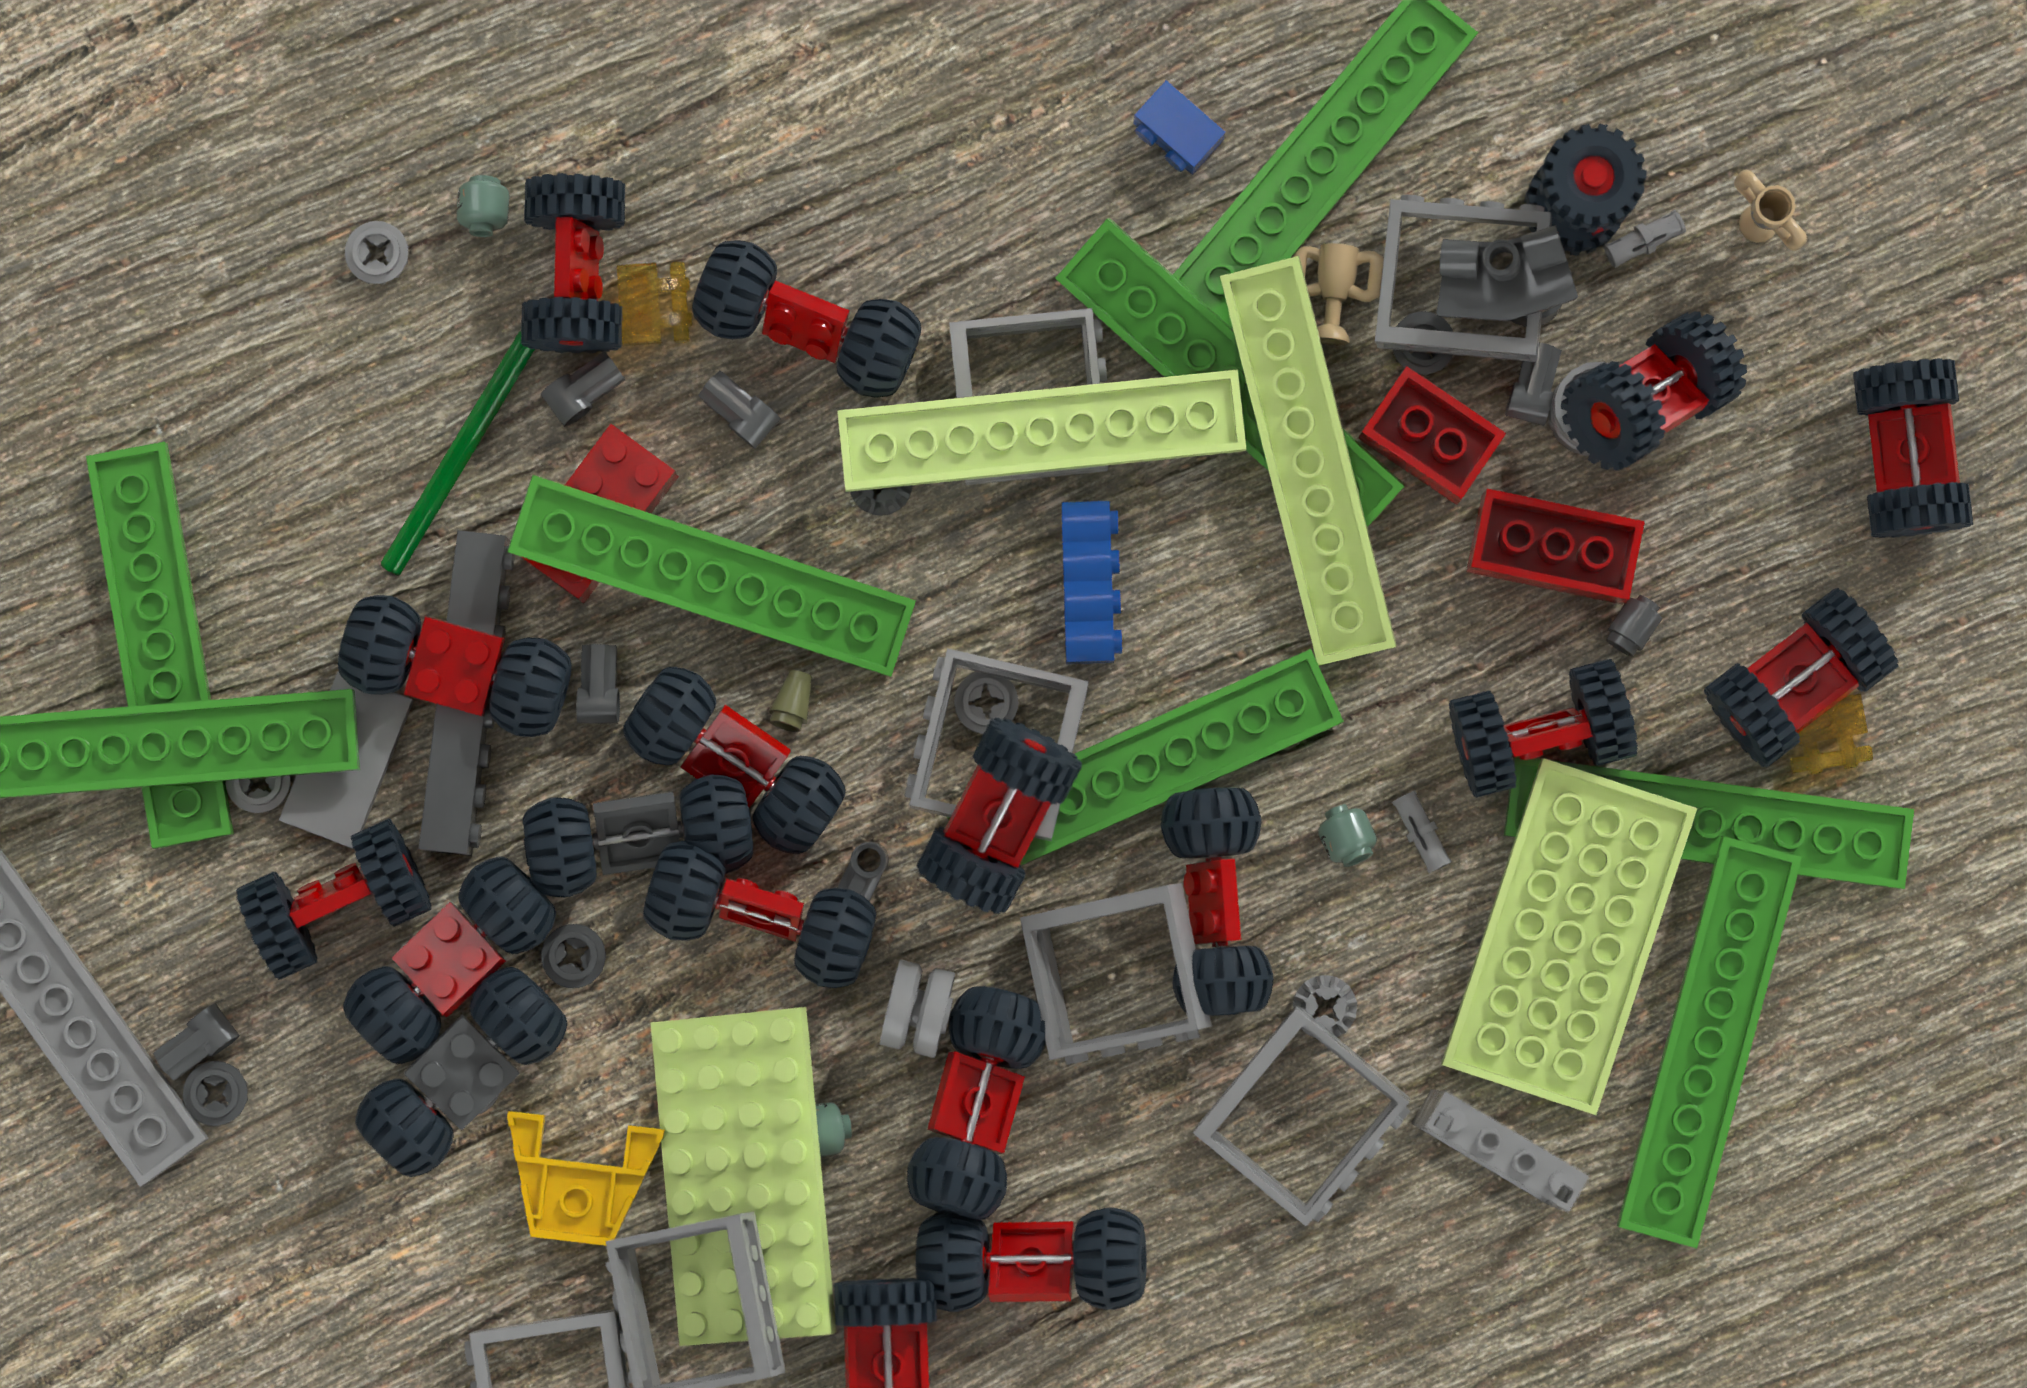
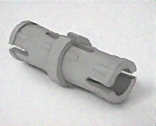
M1673 210L1647 225L1643 223L1636 225L1633 232L1609 244H1605L1604 251L1611 265L1616 268L1643 253L1649 255L1655 252L1657 246L1686 233V227L1680 214Z
M1412 791L1394 800L1392 803L1409 832L1406 835L1409 843L1414 842L1428 869V873H1432L1452 861L1449 859L1435 832L1438 829L1435 821L1430 822L1416 795V791Z

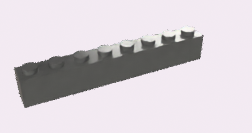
M457 531L446 622L505 638L506 627L500 625L502 609L508 610L511 592L510 586H505L506 570H513L515 554L507 552L510 540L505 535ZM493 685L484 716L436 704L419 841L420 850L472 856L473 848H479L482 825L476 824L477 809L484 808L487 788L486 784H481L482 768L488 769L491 759V745L485 743L487 728L493 729L495 724L489 711Z

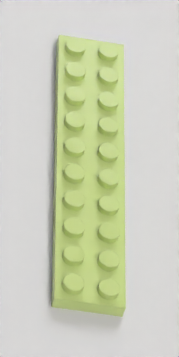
M1300 256L1222 275L1220 279L1318 665H1323L1394 648L1397 645Z
M1238 370L837 410L846 492L1246 451Z

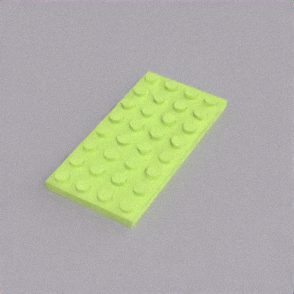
M1541 758L1441 1062L1443 1066L1597 1115L1697 808Z
M799 1007L651 1022L660 1129H665L661 1146L669 1228L754 1211L779 1338L837 1333L807 1008ZM727 1229L670 1241L679 1346L748 1341Z

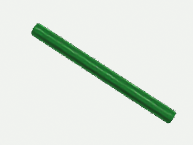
M521 331L518 332L381 561L382 568L398 576L404 570L533 354V349L522 346Z

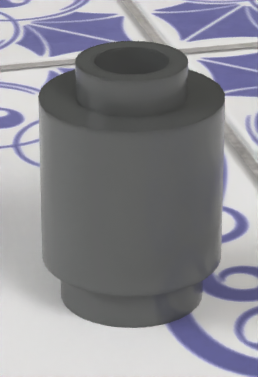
M1639 595L1637 600L1630 597L1608 628L1610 634L1606 641L1620 652L1633 657L1637 650H1643L1661 622L1662 617L1657 613L1660 607L1645 596Z

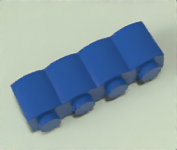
M1110 501L1062 502L1066 664L1114 663V654H1122L1121 630H1114L1113 614H1121L1120 590H1112V574H1120L1119 550H1111V534H1118V510H1110Z

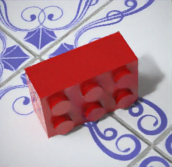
M1406 366L1362 430L1358 439L1457 505L1506 433Z

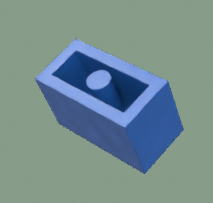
M1167 80L1134 115L1133 124L1137 126L1134 130L1135 133L1148 145L1153 146L1156 143L1167 153L1164 158L1176 170L1182 172L1186 169L1191 175L1198 170L1224 141L1226 133Z

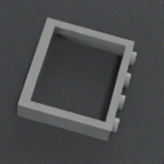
M1401 195L1400 200L1390 199L1375 335L1377 348L1537 362L1542 311L1528 315L1525 338L1392 327L1390 325L1402 216L1537 227V231L1552 226L1551 212H1544V207L1532 204L1521 205L1520 210L1504 209L1503 203L1494 201H1482L1479 207L1464 205L1463 200L1456 198H1441L1440 203L1424 202V197L1418 195Z
M1092 308L949 322L957 398L973 397L967 339L1081 328L1087 385L1100 384V382L1107 381L1105 358H1097L1096 343L1103 342L1101 319H1093ZM1108 465L965 480V485L1108 471Z
M947 648L945 658L938 657L936 667L934 668L932 680L939 681L936 696L928 695L923 719L930 720L926 736L919 734L913 758L920 759L917 775L909 774L904 797L911 798L910 808L951 817L957 806L926 798L957 667L1068 693L1069 697L1057 744L1065 746L1068 749L1067 752L1073 753L1089 681ZM1059 803L1050 805L1034 838L1052 842L1060 808Z
M1182 883L1160 886L1020 917L1041 1020H1045V1040L1049 1060L1065 1057L1066 1065L1089 1060L1088 1052L1100 1050L1102 1058L1126 1053L1124 1047L1126 1044L1137 1042L1139 1050L1163 1045L1161 1037L1175 1035L1176 1042L1200 1038L1199 1029L1212 1027L1210 1015L1203 1012L1194 986L1192 955L1196 948ZM1164 904L1188 1019L1073 1043L1050 928Z
M1296 1005L1198 1123L1193 1134L1297 1220L1307 1226L1312 1219L1319 1222L1333 1206L1329 1199L1338 1188L1344 1192L1353 1183L1359 1174L1355 1170L1359 1162L1364 1157L1370 1161L1385 1143L1380 1137L1389 1126L1396 1130L1403 1123L1405 1117L1410 1113V1110L1406 1108L1410 1102V1097ZM1301 1027L1391 1100L1306 1203L1217 1131L1219 1126Z
M1431 1089L1411 1123L1545 1204L1566 1212H1570L1590 1177L1446 1091Z
M754 1211L606 1241L609 1262H605L608 1271L612 1273L615 1289L612 1294V1301L616 1312L620 1315L622 1326L620 1343L628 1357L630 1368L628 1383H633V1388H717L786 1373ZM727 1229L753 1367L660 1384L635 1248Z
M614 1309L476 1330L469 1333L470 1341H465L464 1345L467 1365H474L476 1381L470 1382V1388H492L486 1343L600 1326L609 1388H630L625 1352L620 1343L621 1324L619 1313Z

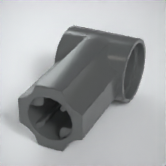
M1539 342L1537 362L1522 361L1518 381L1513 384L1505 416L1542 426L1545 425L1553 400L1554 392L1551 389L1562 350Z
M603 351L572 375L565 374L553 381L541 392V396L561 424L567 427L586 415L592 409L594 402L625 381V378L607 353Z
M721 370L709 379L698 395L707 406L729 423L728 426L732 431L754 449L781 420L768 405L756 396L752 398Z
M582 645L581 687L577 690L576 702L578 723H619L620 692L619 688H616V645Z
M872 841L857 846L852 852L850 862L837 888L851 889L864 896L870 902L883 872L888 867L889 856L885 847ZM867 848L876 850L880 855V866L875 871H866L859 863L861 852Z
M216 1003L194 1016L186 1024V1029L153 1053L159 1066L173 1081L179 1079L206 1057H213L227 1048L240 1036Z

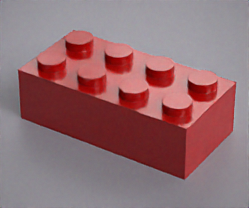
M610 424L565 485L652 513L679 476L674 469ZM519 556L583 604L600 583Z
M1487 488L1481 496L1466 572L1623 605L1630 599L1645 521Z

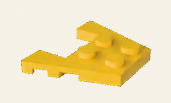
M508 1111L507 1120L514 1145L513 1150L521 1181V1191L530 1237L606 1246V1241L615 1240L664 1137L665 1129L628 1125L623 1167L541 1157L546 1115Z

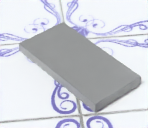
M337 671L330 691L355 690L360 770L296 775L279 821L354 849L351 836L364 829L414 700L394 692L383 695L361 692L350 686L341 677L339 671Z

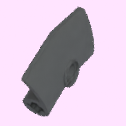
M1556 225L1508 241L1503 239L1493 242L1443 239L1440 253V275L1442 278L1436 314L1440 317L1511 321L1574 301L1578 298ZM1506 252L1513 255V262L1509 268L1497 270L1492 267L1493 259L1499 253Z

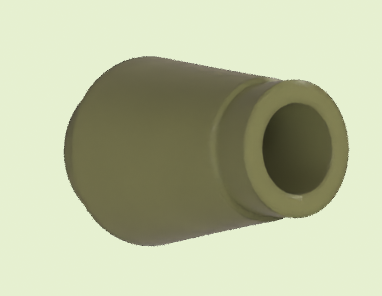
M789 670L788 677H786L769 710V713L772 715L770 723L773 726L791 732H800L802 724H807L811 675L798 670Z

